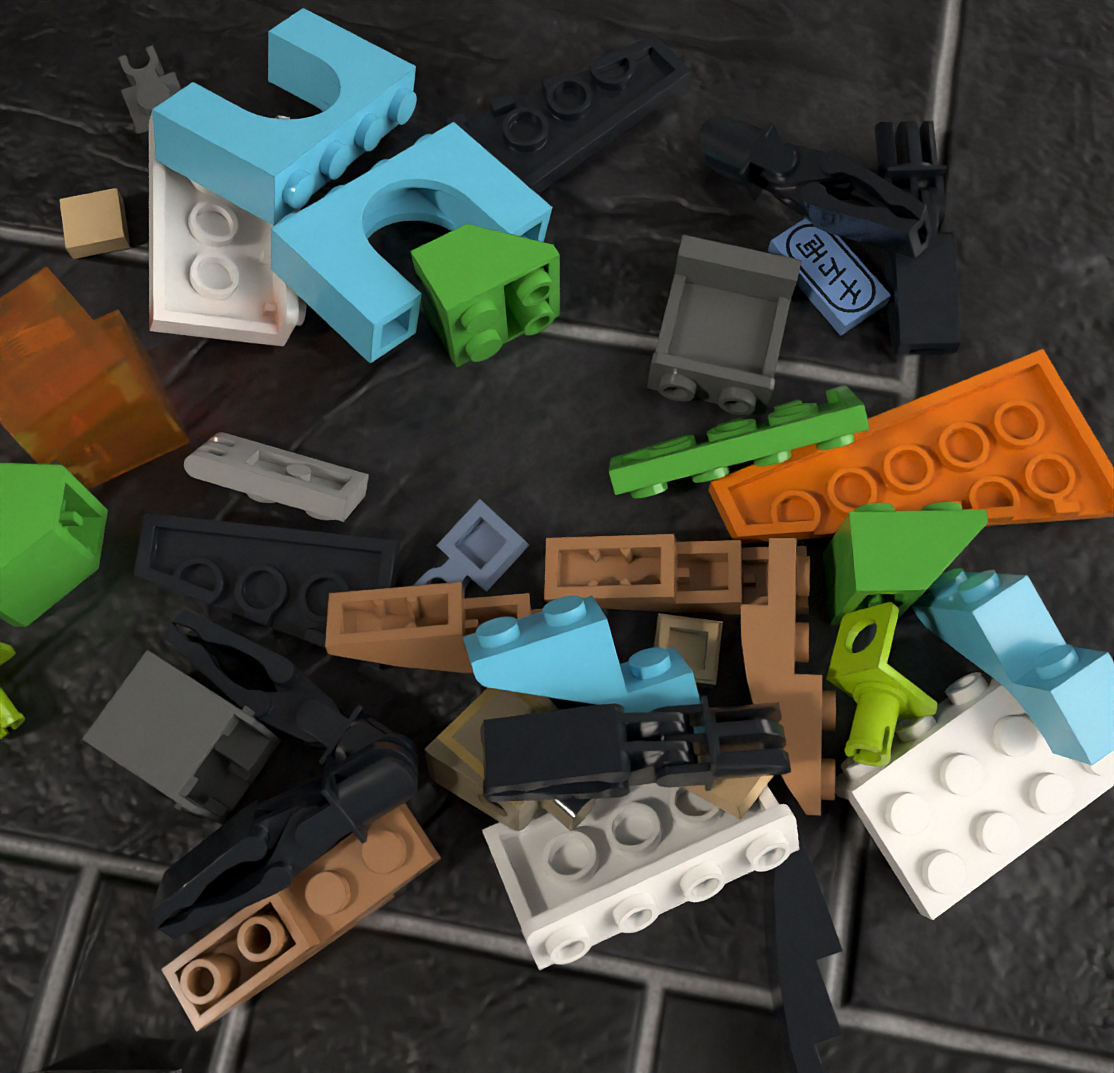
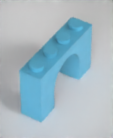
M302 8L268 31V81L316 106L323 112L302 119L286 120L263 117L248 112L192 82L152 109L156 161L275 226L293 210L301 209L305 206L310 197L331 179L339 178L347 166L365 151L373 150L380 139L398 124L403 125L409 120L417 100L416 94L413 92L416 66Z
M452 122L434 134L422 136L413 146L391 159L379 161L370 171L348 184L334 187L324 198L300 212L290 213L283 217L276 226L271 228V270L369 363H372L416 333L422 295L420 291L373 249L367 239L374 232L396 222L424 221L437 224L450 231L465 224H471L544 242L552 207L456 123Z

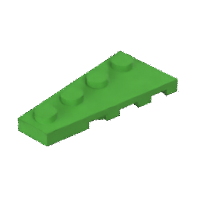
M846 385L826 391L828 403L817 406V403H802L801 400L791 401L774 407L775 411L768 415V421L756 425L755 419L742 418L718 424L707 431L708 440L701 443H696L694 435H683L613 457L610 460L609 474L615 495L630 492L632 498L653 496L668 489V481L691 476L692 481L696 483L715 480L729 473L728 466L753 460L755 466L777 464L792 457L790 450L815 443L818 450H830L846 446L855 441L854 433L870 429L865 406Z

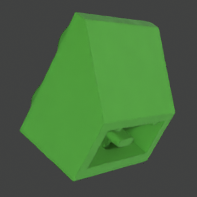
M465 224L411 251L418 288L422 293L421 302L424 314L456 368L471 360L473 362L486 360L497 353L504 343L522 334H537L546 329L556 317L560 316V254L553 244Z
M0 463V619L13 627H27L99 569L108 509L63 465Z
M938 502L924 506L920 511H895V506L891 504L871 503L857 507L854 512H849L823 552L829 626L840 625L843 616L847 613L886 602H892L899 608V618L988 523L987 510H962V505L959 503Z

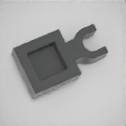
M153 45L146 47L150 61L143 68H132L126 55L118 57L132 86L121 90L138 135L145 147L149 146V120L152 109L182 90L175 72L164 75L163 67Z

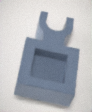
M479 499L436 545L449 559L441 567L428 570L413 586L438 584L440 582H461L465 597V589L473 580L487 592L529 547V544Z

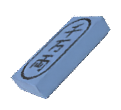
M803 219L770 241L769 253L802 260L796 285L840 336L887 305L891 297L890 293L838 235L814 227L807 219Z

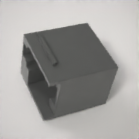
M149 650L144 653L82 738V740L176 801L177 803L174 806L176 809L203 819V817L220 824H225L282 741L253 717L255 712L249 707L244 706L240 710Z

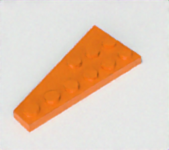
M1044 349L868 418L870 429L854 433L855 441L846 446L830 450H818L815 443L790 450L792 457L788 460L768 466H755L753 464L711 481L708 489L732 540H741V544L769 542V538H796V540L830 538L835 535L849 512H854L857 507L871 503H888L895 506V511H920L921 508L929 504L955 502L962 505V510H987L988 523L985 526L1114 517V467Z

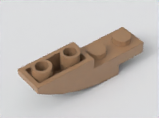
M769 538L768 605L740 604L741 638L746 677L753 704L779 702L782 716L779 723L784 727L787 744L783 750L789 754L792 771L782 775L806 815L821 816V800H835V759L821 758L822 731H835L836 690H822V675L795 674V662H809V622H796V596H809L810 556H797L796 538Z
M406 803L368 826L367 842L362 844L354 833L350 834L295 876L289 887L241 909L161 970L196 1032L202 1030L283 977L393 899L395 892L439 861L441 857Z

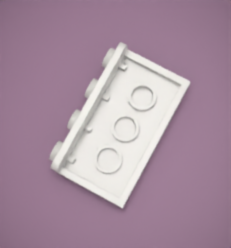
M151 113L149 120V331L284 347L294 327L303 324L307 303L271 270V228L274 226L156 161L153 116ZM277 115L275 119L290 120V117ZM295 209L291 213H298L301 209Z
M980 672L971 673L952 683L945 691L948 698L937 705L936 714L899 721L896 724V735L893 737L890 751L891 759L888 765L881 767L867 766L854 761V756H849L841 764L843 772L835 777V793L837 796L850 801L920 914L931 920H934L1114 786V751L1093 766L1053 754L1042 734L1019 702L1005 687L986 672L982 674Z
M657 783L629 786L630 793L623 797L597 799L586 818L571 831L544 808L521 831H514L501 822L482 831L522 928L527 945L538 969L541 970L554 963L567 964L584 956L591 946L621 932L633 933L640 931L652 924L659 914L687 901L700 902L709 899L717 894L726 883L754 870L762 872L779 866L791 853L799 850L795 816L788 805L778 804L767 785L740 820L683 787H661Z

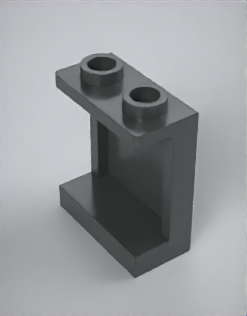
M683 235L656 351L653 353L647 388L657 390L664 397L674 401L685 402L697 399L718 404L721 409L732 414L748 415L754 412L764 415L774 389V375L783 333L802 260Z

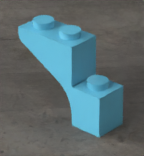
M961 568L953 569L940 575L928 588L930 593L911 605L927 629L993 677L1010 692L1030 716L1053 754L1093 766L1114 751V662L1108 652L1077 648L1065 643L1028 575L996 574L995 570L975 573L964 572Z
M580 596L561 597L546 604L542 612L517 620L513 617L495 618L480 625L476 633L463 637L477 681L485 687L595 705L616 703L624 707V713H648L660 707L700 704L693 671L675 647L668 649H644L632 655L628 662L619 664L608 620L593 596L586 598ZM693 727V729H694V734H696V733H697V728H696V727Z

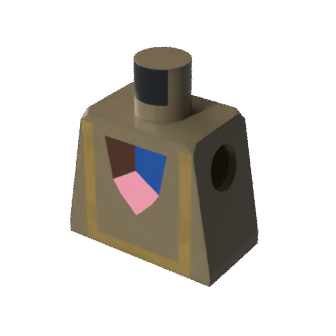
M488 687L424 749L428 774L431 779L514 831L523 830L543 808L571 831L586 818L597 800L489 802L483 796V745L480 735V727L483 720L559 710L545 696Z

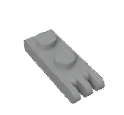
M224 432L216 433L208 442L201 445L184 461L186 472L193 478L247 493L251 499L258 502H278L305 510L308 515L316 519H336L342 522L345 521L365 497L369 474Z

